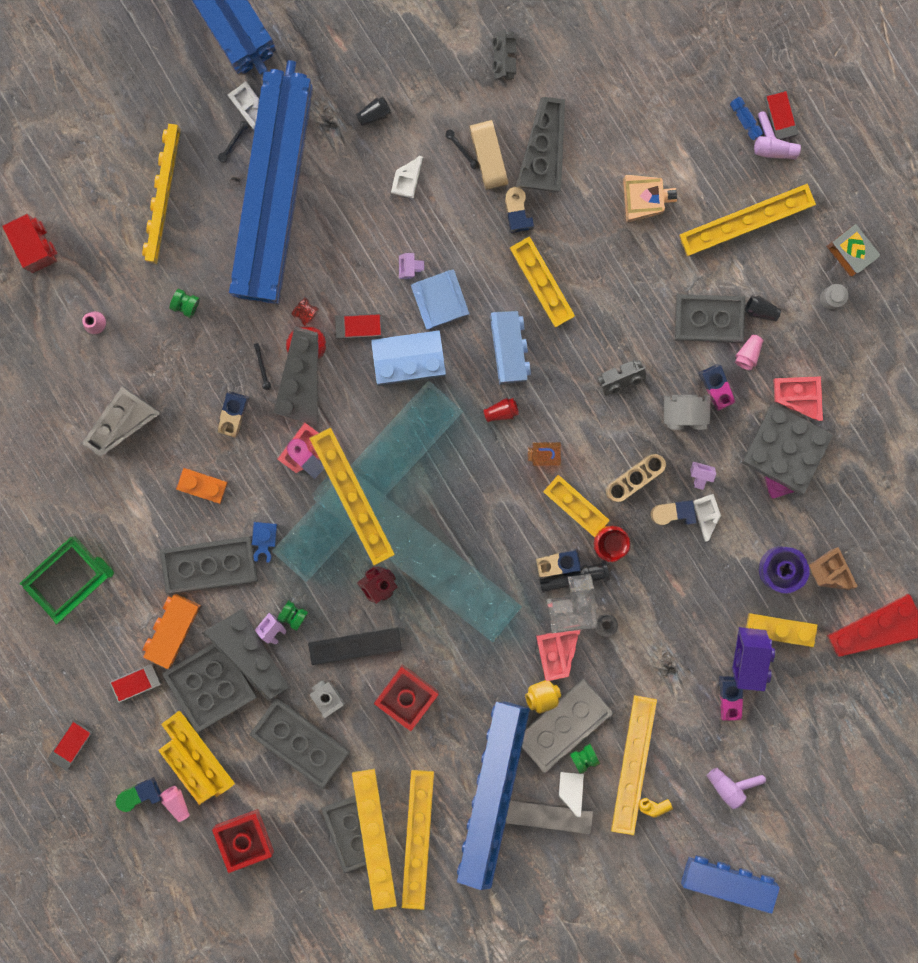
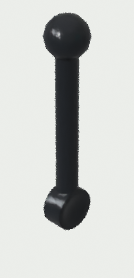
M247 121L240 123L239 130L225 151L218 155L220 162L224 163L227 161L228 153L242 132L249 127Z
M451 129L447 130L446 138L454 142L470 162V167L477 169L479 166L478 161L472 159L456 139L454 131Z
M256 343L254 347L263 378L262 387L264 390H269L271 383L267 380L260 345Z

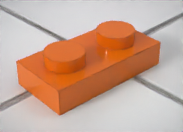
M183 468L176 490L221 504L228 482Z

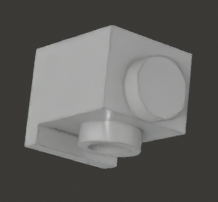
M321 680L311 687L313 692L310 693V696L324 718L344 706L345 702L330 680L326 683ZM323 694L329 695L330 700L328 702L322 701L321 696Z

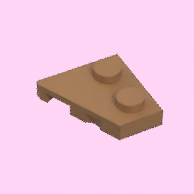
M839 547L830 550L809 565L812 575L819 586L844 590L858 587Z

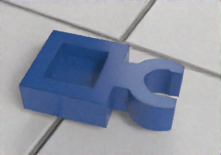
M254 522L252 545H258V550L254 553V561L258 562L260 553L266 554V562L269 563L271 561L272 554L269 551V547H276L277 524Z

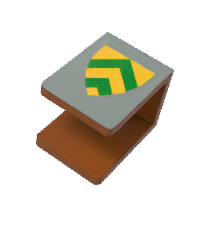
M857 224L848 228L826 246L850 277L861 272L880 256L879 252Z

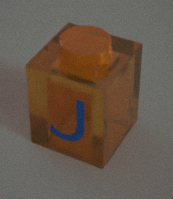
M561 442L532 443V447H528V461H532V466H560Z

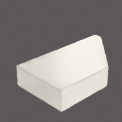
M245 81L229 93L228 97L253 130H255L259 98Z
M422 156L396 170L391 194L414 198L423 160Z
M714 494L693 501L695 515L705 541L710 540L711 534L721 517Z
M561 772L559 797L571 809L574 815L580 818L584 774Z

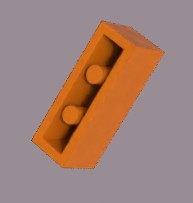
M174 594L172 598L168 597L163 606V609L166 610L163 617H158L153 626V630L156 632L152 639H147L143 647V651H145L143 658L166 669H170L201 605L179 594Z

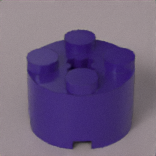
M785 546L769 549L760 560V579L771 590L780 593H791L802 588L809 578L810 569L803 553L797 549ZM785 566L788 572L782 574L780 567Z

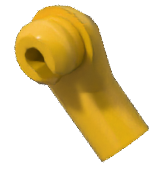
M643 798L639 802V810L653 818L673 810L669 799L659 804L647 798Z

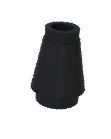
M382 96L379 99L376 97L360 110L356 116L360 124L364 126L388 118L387 115L392 112L387 101Z
M752 295L746 304L745 312L750 317L776 322L780 317L781 309L759 295Z

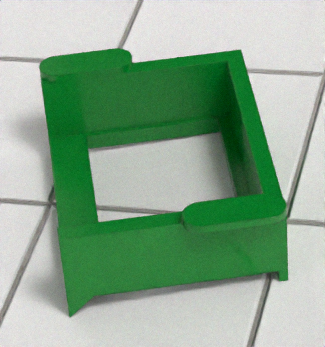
M72 536L19 584L23 586L25 591L46 611L57 625L62 623L64 618L102 583L113 577L114 571L101 557L95 558L76 536ZM73 547L95 571L96 575L56 611L32 583Z

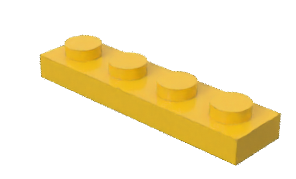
M530 236L510 247V251L554 328L575 317Z
M180 710L161 724L172 739L176 737L216 789L215 797H218L235 784Z

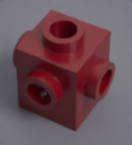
M379 566L370 568L366 571L365 577L357 582L368 601L376 604L381 600L384 601L393 595V591L398 588L394 582L396 577L391 570Z

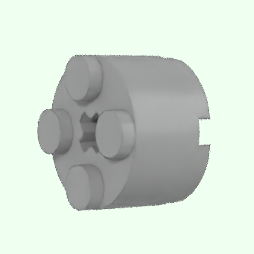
M665 395L664 424H667V427L673 430H682L684 425H690L693 429L698 430L707 429V424H710V396L704 395L703 400V397H698V395H672V399H670V396Z

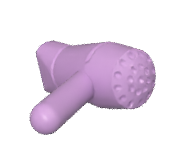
M764 111L760 112L758 118L765 137L759 136L754 145L755 154L765 158L796 160L800 154L801 145L776 139L767 113Z
M718 768L712 769L706 775L723 801L732 809L739 808L746 801L747 797L742 790L759 786L766 782L765 776L759 775L734 783Z

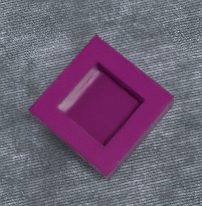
M764 477L771 499L794 492L776 481Z

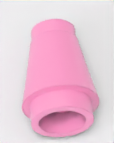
M96 311L90 312L83 317V326L88 333L99 334L104 330L106 320L101 313ZM93 317L94 323L90 325L89 320Z
M751 335L736 354L737 359L735 363L743 369L752 370L757 365L764 340L757 335Z
M172 786L160 794L162 798L161 803L178 822L190 816L181 789Z

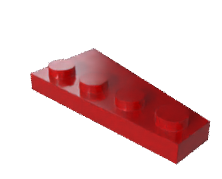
M906 594L827 635L836 655L839 657L918 638V609L910 594Z

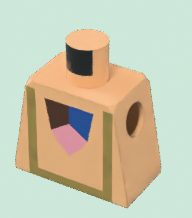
M625 175L623 178L626 222L663 214L665 211L664 203L677 202L676 188L663 189L662 178Z

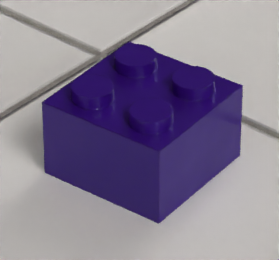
M742 627L738 629L732 666L737 689L765 691L766 683L771 681V669H769L770 662H774L775 648H772V639H769L766 630Z

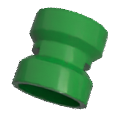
M178 288L172 297L169 309L174 312L180 311L184 316L191 319L197 310L200 298L195 295L189 296L184 290Z
M288 600L277 620L282 623H288L293 630L297 631L308 611L303 608L298 609L295 607V603Z
M591 744L584 746L581 752L575 751L570 754L580 775L586 772L588 767L600 765Z

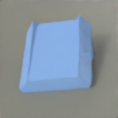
M454 270L446 271L411 285L426 330L469 315Z

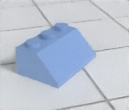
M518 311L492 312L490 321L499 385L527 381V376L531 375L529 362H525L524 353H527L528 349L526 339L521 337V330H525L523 316H519Z
M440 331L371 340L377 385L446 376Z

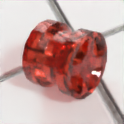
M305 297L294 308L291 315L294 318L298 317L301 323L307 326L320 309L309 304V300Z

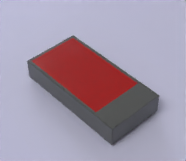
M784 90L765 95L764 100L776 139L782 140L797 136L799 132L788 91Z
M381 313L335 316L336 339L382 337Z
M74 719L48 759L65 771H68L93 734V731Z

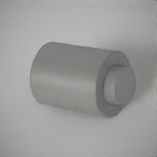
M840 284L831 285L820 294L822 306L829 310L843 306L848 300V291Z

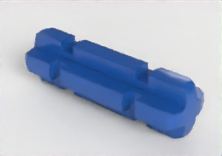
M738 97L730 103V106L734 112H737L736 115L745 130L748 129L750 138L755 140L763 134L760 126L756 125L757 122L748 107L745 108L743 99Z

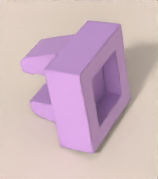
M404 253L399 256V279H409L415 276V272L424 271V261L414 260V253Z
M697 462L692 463L690 472L691 476L695 477L694 488L703 490L706 481L714 482L716 476L715 467Z
M268 613L255 629L260 638L268 644H277L279 642L274 637L279 631L283 634L286 633V629L271 613Z

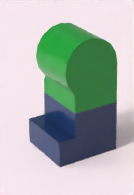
M155 777L122 791L116 798L117 808L122 812H129L137 804L150 799L151 804L161 801V791Z

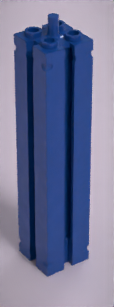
M192 0L237 74L240 72L243 74L247 73L254 66L260 75H263L264 71L268 72L263 61L270 59L274 55L273 52L276 51L272 38L248 0Z
M287 61L285 76L284 71L270 69V72L264 71L263 85L261 86L231 277L232 282L229 293L234 298L280 304V294L284 279L313 94L310 78H307L305 74L295 73V61Z

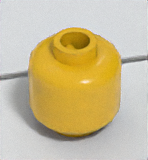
M544 680L531 685L528 688V693L525 694V698L530 710H535L541 714L558 706V698H561V692L557 685Z

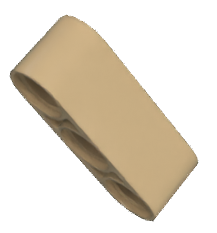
M492 120L470 125V133L485 189L508 185Z
M653 454L641 460L607 486V497L614 502H621L665 470L666 462L664 458L658 454ZM652 458L660 462V467L657 471H652L649 468L648 463ZM635 471L641 475V482L637 485L632 484L630 481V475ZM615 485H619L623 489V494L619 498H614L611 494V489Z

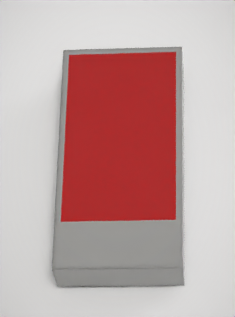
M153 663L110 681L118 703L162 684Z

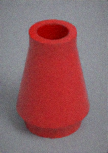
M507 397L484 409V415L487 422L514 419V416H518L519 411L515 399H508Z

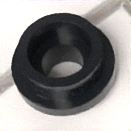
M603 614L597 618L595 629L599 635L610 637L616 633L618 622L614 616ZM605 621L610 622V628L607 630L602 628V624Z

